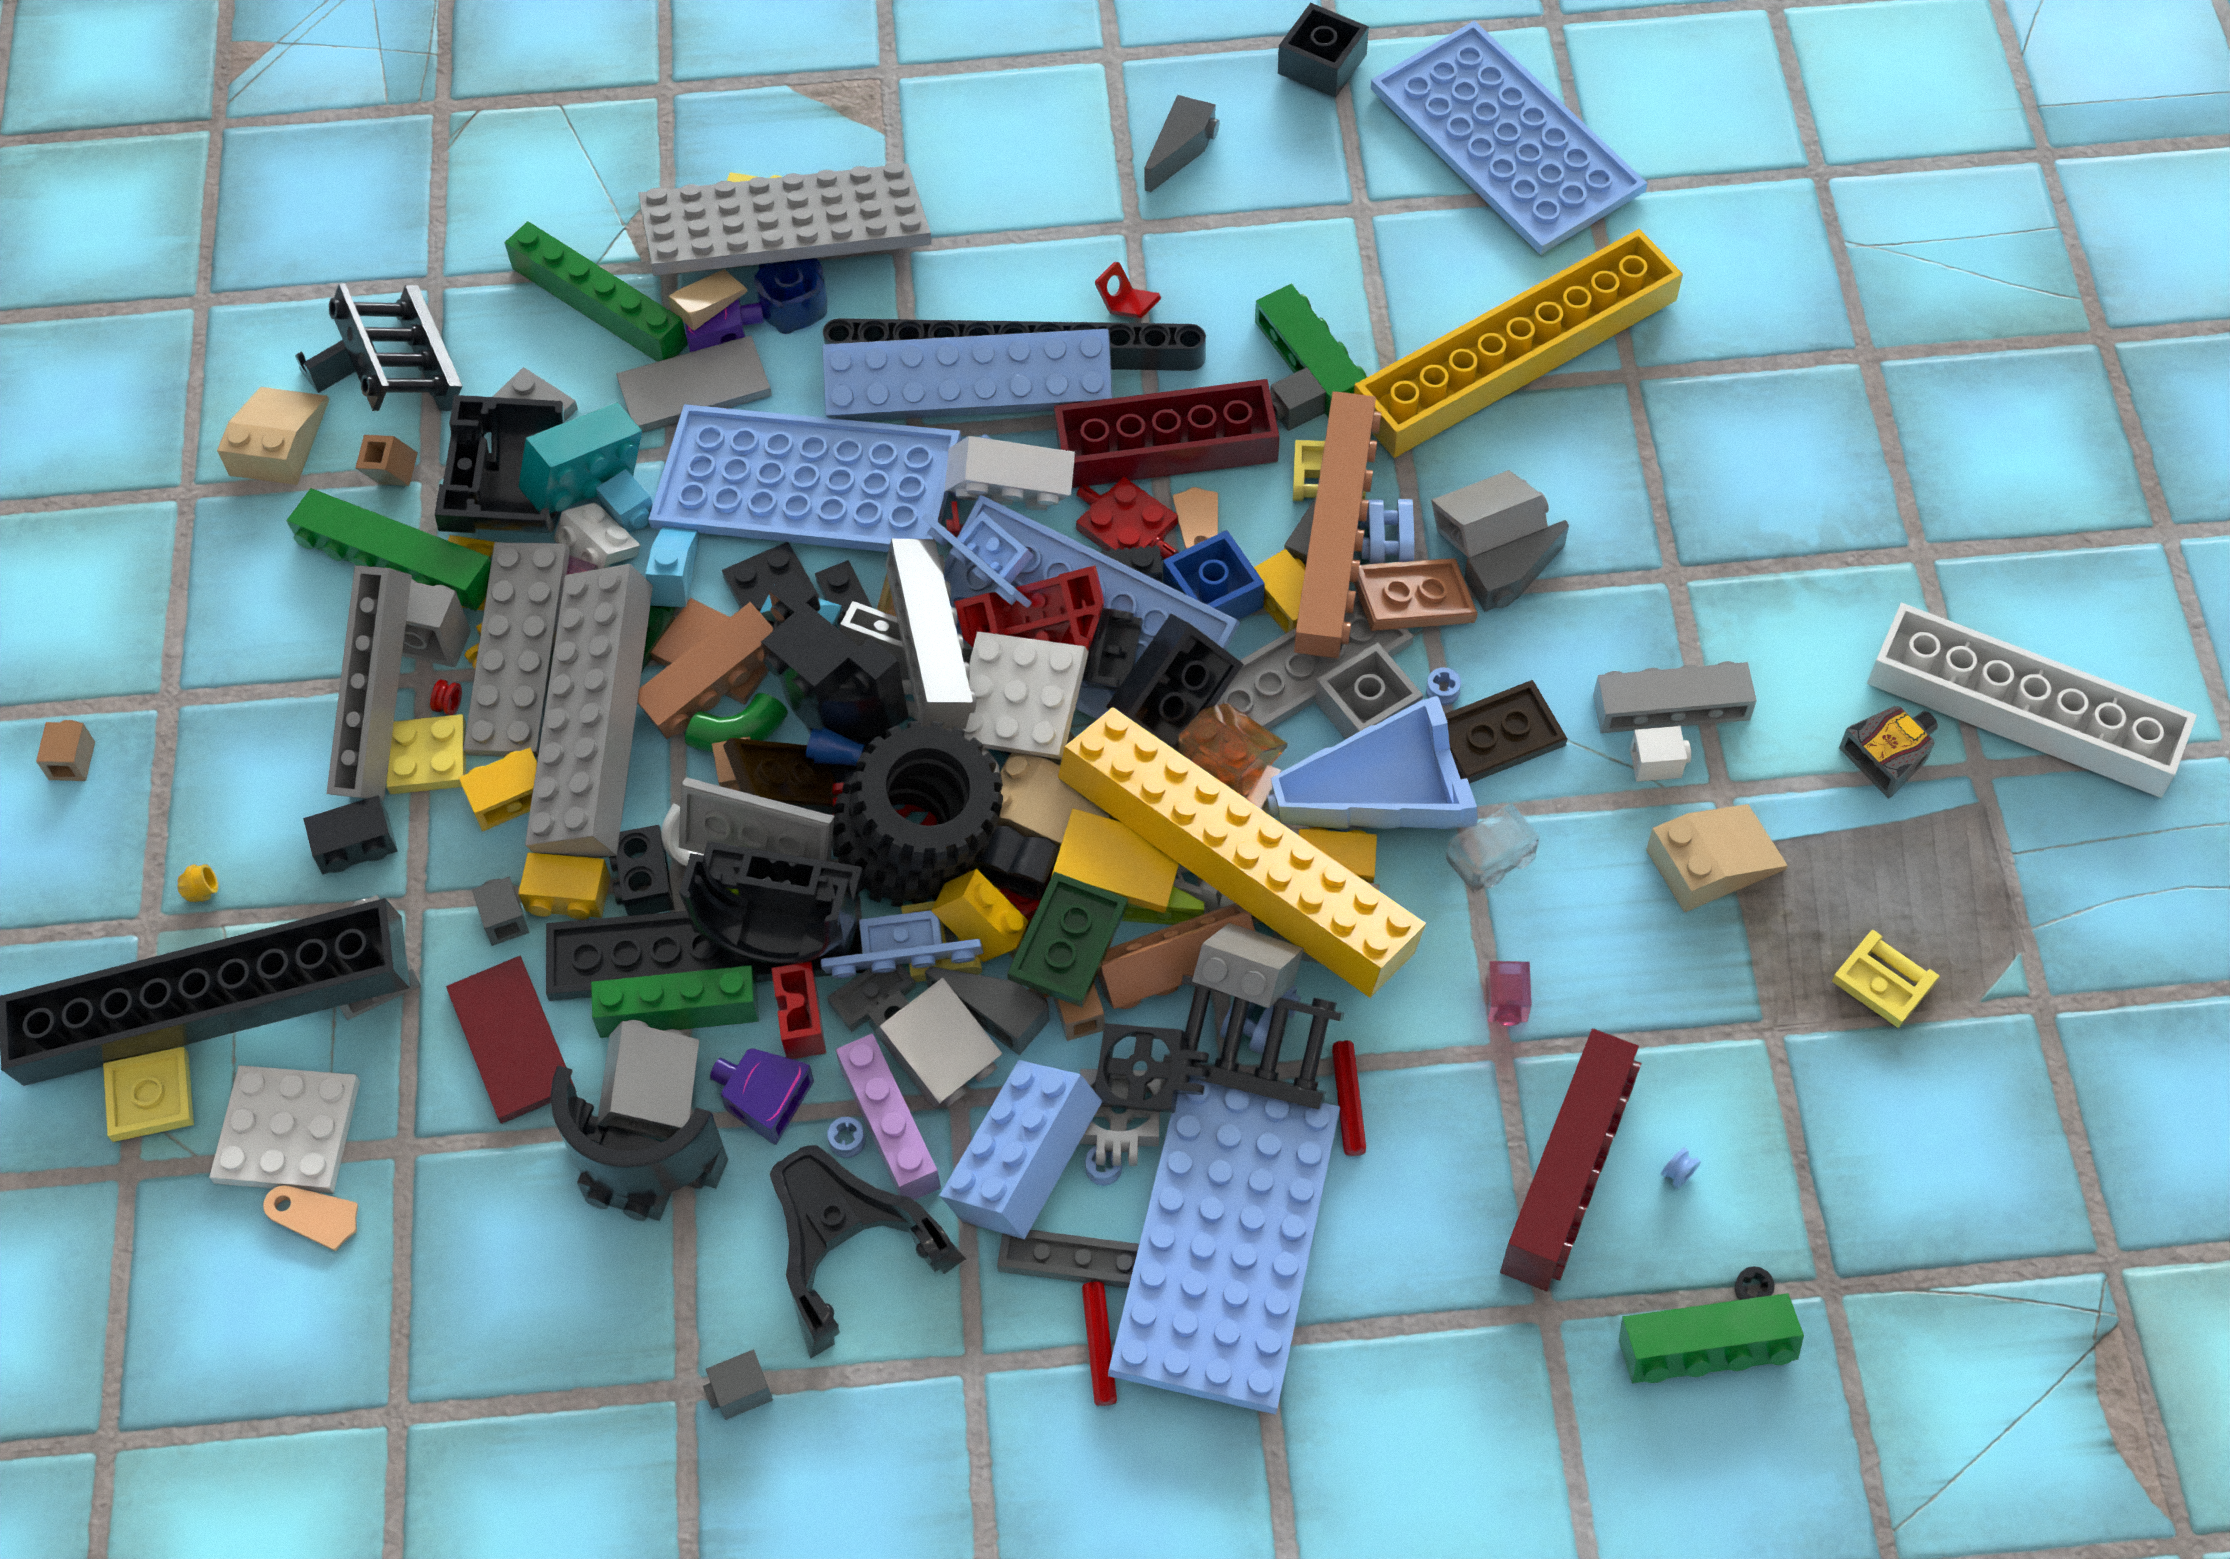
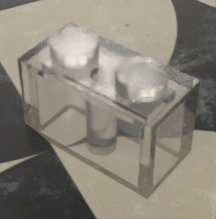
M1510 803L1477 823L1476 826L1449 840L1446 860L1470 890L1475 893L1483 887H1494L1504 878L1507 872L1515 867L1522 869L1529 865L1536 857L1540 836L1516 807Z

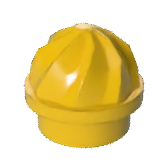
M192 864L178 877V892L189 902H205L211 898V894L218 891L217 877L207 864L200 866Z

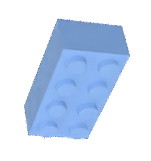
M1018 1060L939 1196L962 1222L1025 1240L1103 1101L1081 1074Z

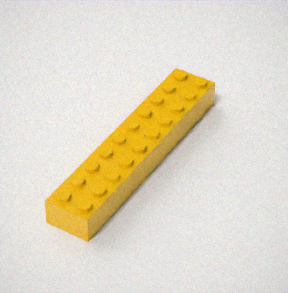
M1639 228L1356 383L1354 394L1376 397L1375 411L1381 412L1379 434L1373 433V435L1395 458L1677 301L1683 273Z
M1112 707L1064 747L1058 774L1060 780L1288 941L1304 948L1303 951L1369 998L1415 954L1426 925L1424 921Z

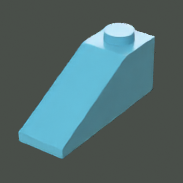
M662 526L650 549L645 574L646 579L653 585L650 606H687L700 537L698 530Z

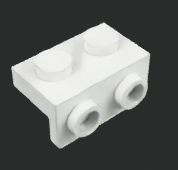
M596 502L562 511L554 536L556 543L567 544L570 549L569 555L586 571L608 568L612 563L637 557L641 546Z

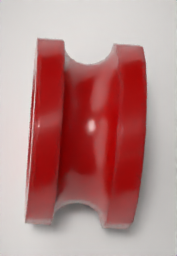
M438 680L431 693V710L438 713L443 710L446 715H454L460 706L462 698L461 684L453 682L449 685L446 680Z

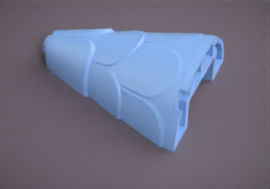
M1438 696L1421 700L1376 725H1370L1332 748L1325 747L1271 778L1273 794L1266 795L1271 817H1279L1281 824L1337 829H1348L1350 826L1380 829L1397 827L1452 829L1470 828L1477 825V805L1467 778L1460 779L1450 750L1448 723Z

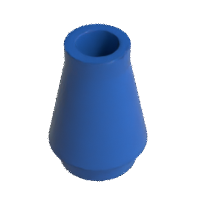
M825 727L822 730L813 728L807 745L806 758L813 759L814 764L856 766L861 753H864L865 745L858 744Z

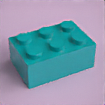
M616 402L527 437L518 488L539 513L543 508H548L549 514L555 511H563L574 503L586 498H594L598 495L596 487L626 469L632 476L634 475L642 430L620 404Z

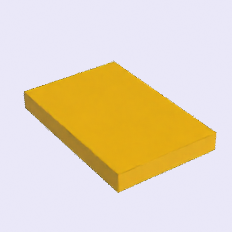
M1072 808L1053 873L1055 871L1128 898V903L1165 913L1179 863L1123 823Z

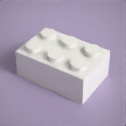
M968 436L948 449L945 491L956 493V498L962 500H977L981 494L1001 505H1012L1013 501L1026 503L1025 508L1047 510V506L1057 505L1058 501L1071 496L1075 452Z

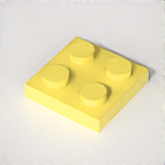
M463 714L394 721L387 772V789L390 795L462 787L458 777L466 774V753L463 750L466 721Z
M184 1046L103 1063L107 1136L112 1142L194 1125L189 1053Z

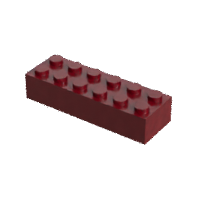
M1267 379L1054 406L1058 449L1075 452L1072 488L1082 487L1083 484L1094 486L1117 483L1123 477L1133 481L1278 462L1279 432Z
M1591 1029L1509 1239L1500 1270L1501 1274L1546 1292L1552 1278L1558 1281L1561 1280L1571 1249L1576 1241L1583 1222L1582 1220L1590 1204L1596 1183L1604 1167L1613 1138L1618 1130L1642 1064L1635 1061L1639 1045L1599 1030Z

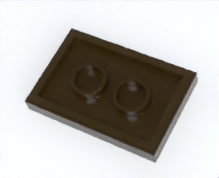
M1533 680L1445 713L1448 723L1450 750L1460 779L1467 778L1469 784L1567 745L1568 738Z
M729 738L723 745L741 792L828 815L834 813L833 798L838 796L832 793V785L836 783L829 764H814L813 759L806 758L807 745Z

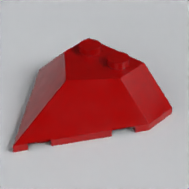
M1096 565L1015 587L1032 602L1028 608L1017 600L1011 605L996 592L954 601L963 639L971 647H974L977 632L1085 646L1088 651L1105 603Z

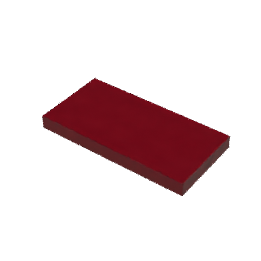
M521 955L447 985V991L500 1124L551 1103L550 1095L554 1073L557 1066L566 1067ZM570 1077V1081H571V1083H572V1085H573V1088H574L575 1092H577L576 1089H575V1086H574V1084H573V1082H572V1079H571V1077Z

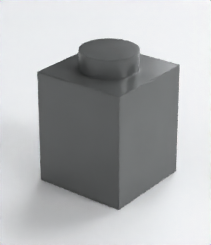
M1308 368L1300 370L1271 385L1270 394L1276 421L1280 420L1288 431L1324 414L1326 391Z
M510 876L503 879L489 880L482 886L472 889L483 927L492 946L530 933Z
M754 1349L706 1368L710 1383L703 1385L706 1397L712 1410L720 1407L725 1420L773 1401Z

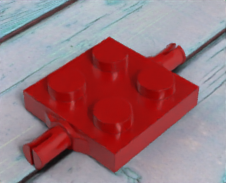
M1123 477L1108 492L1101 495L1088 487L1087 484H1083L1078 489L1076 496L1089 504L1090 509L1076 521V530L1102 549L1109 551L1112 548L1116 551L1118 548L1124 550L1126 547L1128 549L1132 547L1138 549L1140 546L1143 548L1147 546L1153 548L1157 545L1160 548V556L1164 560L1179 553L1178 550L1164 542L1166 535L1178 525V515L1127 478Z

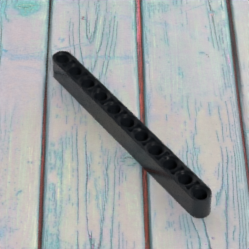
M839 318L829 321L823 328L825 344L1108 329L1111 370L1192 371L1202 367L1206 359V334L1200 326L1195 324Z

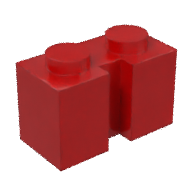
M812 962L772 968L775 997L779 1008L777 1013L780 1035L786 1058L797 1059L826 1054L817 983Z

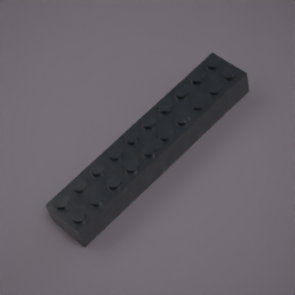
M386 898L1 995V1070L21 1085L26 1086L101 1067L103 1063L164 1051L409 989L410 983L402 916Z

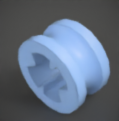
M1445 667L1433 670L1427 679L1426 694L1428 698L1438 696L1441 706L1453 704L1460 694L1461 678L1459 674L1453 669ZM1440 682L1448 683L1447 691L1439 690Z
M841 1117L834 1120L827 1131L829 1146L838 1157L852 1158L863 1150L865 1134L861 1123L855 1118ZM847 1130L848 1135L851 1131H854V1141L846 1145L845 1140H843L842 1144H839V1133Z
M1096 1146L1089 1150L1085 1159L1088 1178L1095 1184L1102 1186L1116 1182L1121 1176L1122 1159L1121 1166H1113V1152H1106V1158H1110V1164L1113 1169L1109 1171L1106 1167L1105 1172H1098L1095 1162Z
M1685 1147L1673 1156L1661 1172L1664 1178L1671 1177L1673 1179V1186L1677 1189L1694 1174L1701 1164L1697 1157L1695 1159L1689 1157V1150Z

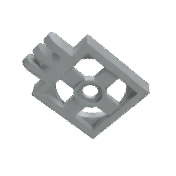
M1080 1069V1074L1093 1089L1096 1084L1098 1069ZM1133 1070L1136 1076H1142L1146 1073V1070ZM1110 1075L1109 1086H1112V1091L1118 1097L1127 1099L1130 1081L1126 1076ZM1154 1079L1151 1083L1147 1084L1146 1089L1152 1097L1161 1091V1079ZM1100 1106L1094 1117H1104L1110 1123V1130L1103 1129L1091 1121L1079 1144L1097 1145L1096 1165H1104L1106 1152H1113L1112 1165L1121 1166V1153L1129 1152V1166H1137L1138 1146H1159L1160 1112L1127 1109L1122 1114H1116L1112 1111V1107ZM1134 1118H1149L1141 1126L1127 1131V1124Z

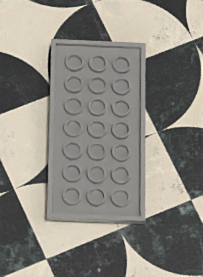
M888 163L885 166L870 168L857 166L851 170L843 171L822 170L815 174L805 175L791 173L777 178L755 177L750 181H720L716 184L703 186L689 184L682 188L666 190L653 188L647 192H638L653 276L931 245V232L908 164Z

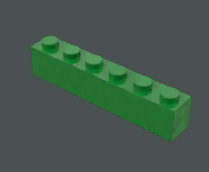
M529 221L504 242L513 270L655 361L659 362L676 357L688 345L681 317Z
M312 488L309 489L286 520L294 533V540L299 545L309 550L312 548L321 550L336 561L344 559L354 563L356 566L390 568L412 575L411 579L417 583L430 586L444 585L456 591L461 606L477 611L486 598L492 562L487 555Z

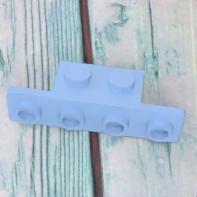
M981 511L959 539L928 513L924 514L922 519L931 526L927 533L944 547L950 542L954 547L949 552L967 566L972 561L976 565L972 572L987 585H990L993 580L999 584L995 592L1011 605L1016 600L1026 608L1031 605L1032 602L1011 585L1012 581L1034 556L1025 546L983 511Z
M931 910L859 919L863 954L821 959V967L826 974L832 973L833 978H848L855 976L856 970L872 968V973H887L895 971L896 965L911 963L912 968H927L936 965L935 960L951 958L952 963H966L974 961L975 955L983 954V945L980 939L943 943L940 919Z

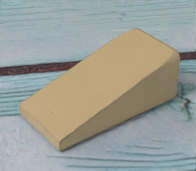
M723 269L675 291L668 296L671 311L681 317L683 322L695 331L747 292V288Z

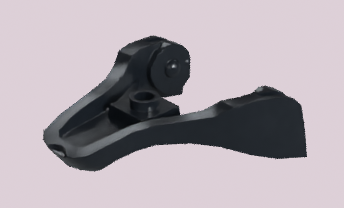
M817 1145L799 1148L798 1151L789 1154L782 1161H778L770 1172V1178L782 1204L787 1224L789 1251L786 1277L810 1359L835 1345L834 1337L840 1333L839 1324L833 1318V1307L828 1303H824L819 1294L814 1289L812 1290L816 1268L830 1250L864 1229L886 1226L909 1232L916 1244L917 1255L924 1258L934 1272L941 1269L943 1274L966 1260L964 1255L950 1241L942 1227L920 1204L908 1196L886 1192L861 1180Z

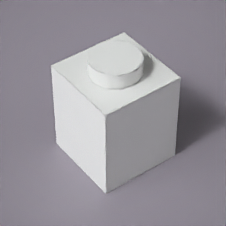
M1681 726L1638 729L1634 731L1630 753L1636 782L1682 778L1686 763L1691 762V747L1688 740H1683Z

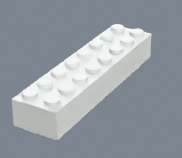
M1902 602L1867 682L1868 685L2162 798L2176 774L2197 714Z

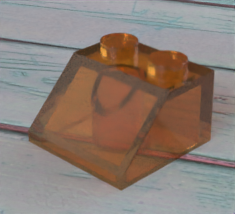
M1229 703L1203 709L1178 735L1181 755L1242 797L1262 776L1267 765L1271 766L1287 748L1285 741Z

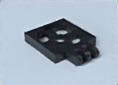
M1105 1023L1095 1084V1093L1103 1101L1100 1106L1175 1113L1178 1093L1204 1094V1085L1189 1083L1190 1078L1206 1079V1069L1191 1066L1192 1062L1208 1063L1209 1054L1201 1051L1184 1050L1186 1033L1180 1029ZM1125 1037H1136L1133 1055L1128 1059L1112 1058L1114 1046ZM1153 1039H1161L1166 1044L1172 1063L1157 1062L1151 1057ZM1138 1061H1144L1147 1064V1071L1142 1076H1136L1133 1072V1066ZM1110 1075L1126 1076L1130 1081L1127 1099L1118 1097L1109 1087ZM1154 1079L1168 1080L1159 1093L1145 1100L1147 1084L1151 1083Z

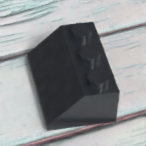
M1170 614L1106 705V708L1109 710L1112 707L1182 754L1244 664L1193 625Z

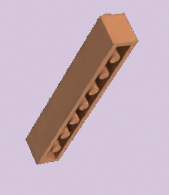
M1334 391L1332 393L1297 620L1294 653L1339 658L1341 644H1349L1351 622H1345L1344 620L1345 613H1353L1356 591L1349 590L1350 582L1357 583L1360 560H1354L1353 558L1354 551L1362 552L1365 530L1358 529L1359 521L1366 522L1369 500L1362 499L1363 491H1371L1373 470H1367L1366 468L1367 462H1375L1377 441L1371 440V434H1379L1381 412L1375 411V396Z

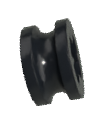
M1753 1266L1740 1272L1735 1282L1734 1290L1739 1300L1771 1296L1774 1293L1775 1284L1773 1277L1768 1271L1761 1267ZM1753 1278L1758 1279L1762 1282L1760 1288H1766V1293L1759 1291L1756 1297L1747 1294L1749 1287L1743 1288V1282L1751 1283Z

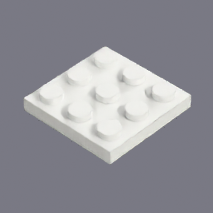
M977 632L969 663L970 690H975L976 710L974 713H970L966 729H962L965 731L964 738L970 741L975 737L984 745L983 748L1062 760L1089 651L1085 646Z
M238 1065L209 1176L214 1184L272 1189L278 1186H291L312 1192L334 1194L360 1085L358 1076L355 1074Z

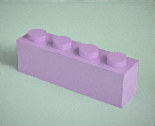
M873 1033L835 1049L840 1070L898 1195L908 1196L916 1200L941 1189L938 1170Z

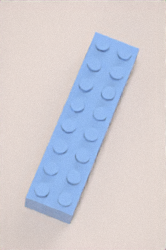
M1108 329L822 344L825 413L827 418L874 421L1054 411V406L1113 398Z

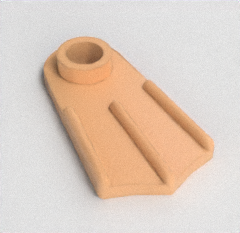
M1192 487L1184 492L1173 495V503L1178 515V523L1185 549L1218 534L1217 492Z
M278 1186L272 1189L264 1199V1212L270 1220L333 1251H337L349 1237L357 1232L358 1204L356 1202L291 1186ZM284 1200L291 1201V1205L287 1210H277L280 1202Z

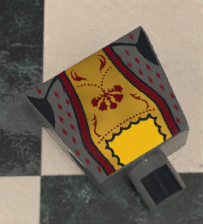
M1893 706L1848 727L1839 749L1889 799L1927 761L1935 744L1930 734L1938 729V724L1933 715L1927 711H1923L1912 718L1902 707Z

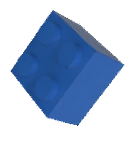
M1228 530L1163 560V584L1239 620L1264 608L1265 583Z

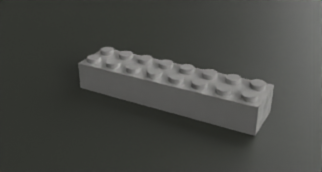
M631 564L565 575L525 846L534 853L588 858L617 855L653 585Z

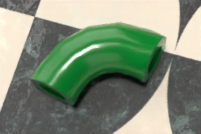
M757 693L751 703L742 712L734 716L720 717L704 711H698L688 724L685 743L692 748L713 753L712 744L727 741L729 738L750 737V740L766 741L783 723L788 715V710L782 702L771 695Z

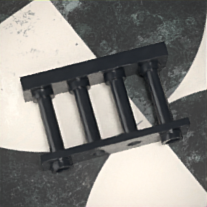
M339 284L334 298H331L329 301V315L337 325L361 382L362 394L367 397L372 411L380 410L386 393H429L433 396L439 411H451L454 395H459L462 384L419 286L405 285L402 295L396 303L353 302L346 284ZM360 316L396 317L400 320L403 328L364 327ZM370 341L407 342L408 345H411L414 353H375ZM381 367H418L423 372L425 378H386Z
M1183 975L1181 983L1195 986L1185 1029L1184 1050L1197 1051L1211 990L1220 993L1224 992L1192 982L1193 976ZM1234 996L1220 1058H1216L1215 1064L1192 1062L1191 1067L1207 1070L1206 1079L1198 1080L1321 1109L1326 1091L1317 1089L1319 1082H1316L1315 1078L1329 1019L1343 1021L1345 1013L1336 1011L1337 1003L1313 997L1311 1005L1280 997L1273 1004L1274 1007L1260 1067H1255L1254 1074L1238 1070L1240 1063L1236 1062L1250 1002ZM1290 1009L1313 1015L1300 1075L1294 1078V1083L1278 1080L1279 1073L1275 1072ZM1165 1054L1163 1062L1172 1063L1171 1055Z

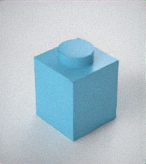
M626 469L596 487L601 507L629 534L637 529L644 528L649 523L648 519L653 506L651 497Z

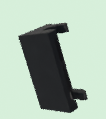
M343 340L307 361L303 352L295 355L300 371L318 393L356 372ZM370 341V342H371V345H372V347H373V349H374V352L376 353V350H375V348H374L373 342Z
M1109 608L1102 609L1089 648L1082 682L1088 687L1111 691L1118 690L1134 667L1143 624L1142 618L1134 617V613Z

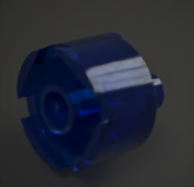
M817 258L759 264V270L754 275L757 300L761 305L763 318L770 325L776 327L780 333L789 334L795 330L809 327L827 315L828 297L822 265Z

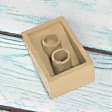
M260 387L228 422L217 449L229 476L297 485L328 405V396Z
M1011 752L1000 771L1003 783L1001 790L1003 803L997 826H1010L1024 837H1045L1058 847H1061L1072 808L1112 820L1114 817L1058 778L1060 765L1045 758Z
M1749 804L1687 813L1653 827L1646 848L1647 853L1684 913L1782 872L1788 867Z

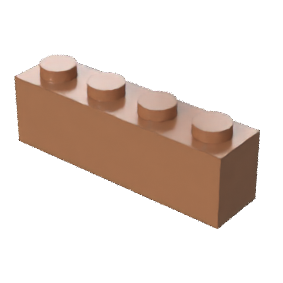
M749 602L639 688L637 704L666 739L682 733L687 729L695 713L713 709L723 695L732 688L742 686L749 679L751 673L761 665H765L763 662L765 655L761 641L773 632V627L756 607Z
M1234 903L1109 948L1098 972V978L1105 999L1113 1009H1128L1141 1003V999L1155 994L1163 996L1175 992L1178 986L1183 985L1181 983L1183 975L1194 976L1202 943L1228 923L1255 931L1251 914Z

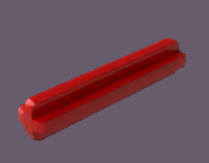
M1350 1040L1336 1041L1332 1045L1338 1106H1340L1339 1115L1343 1149L1347 1156H1360L1366 1152V1139L1354 1043Z
M1088 1282L1083 1284L1082 1294L1094 1403L1097 1406H1109L1116 1403L1117 1393L1115 1378L1108 1376L1112 1349L1105 1287L1102 1282Z

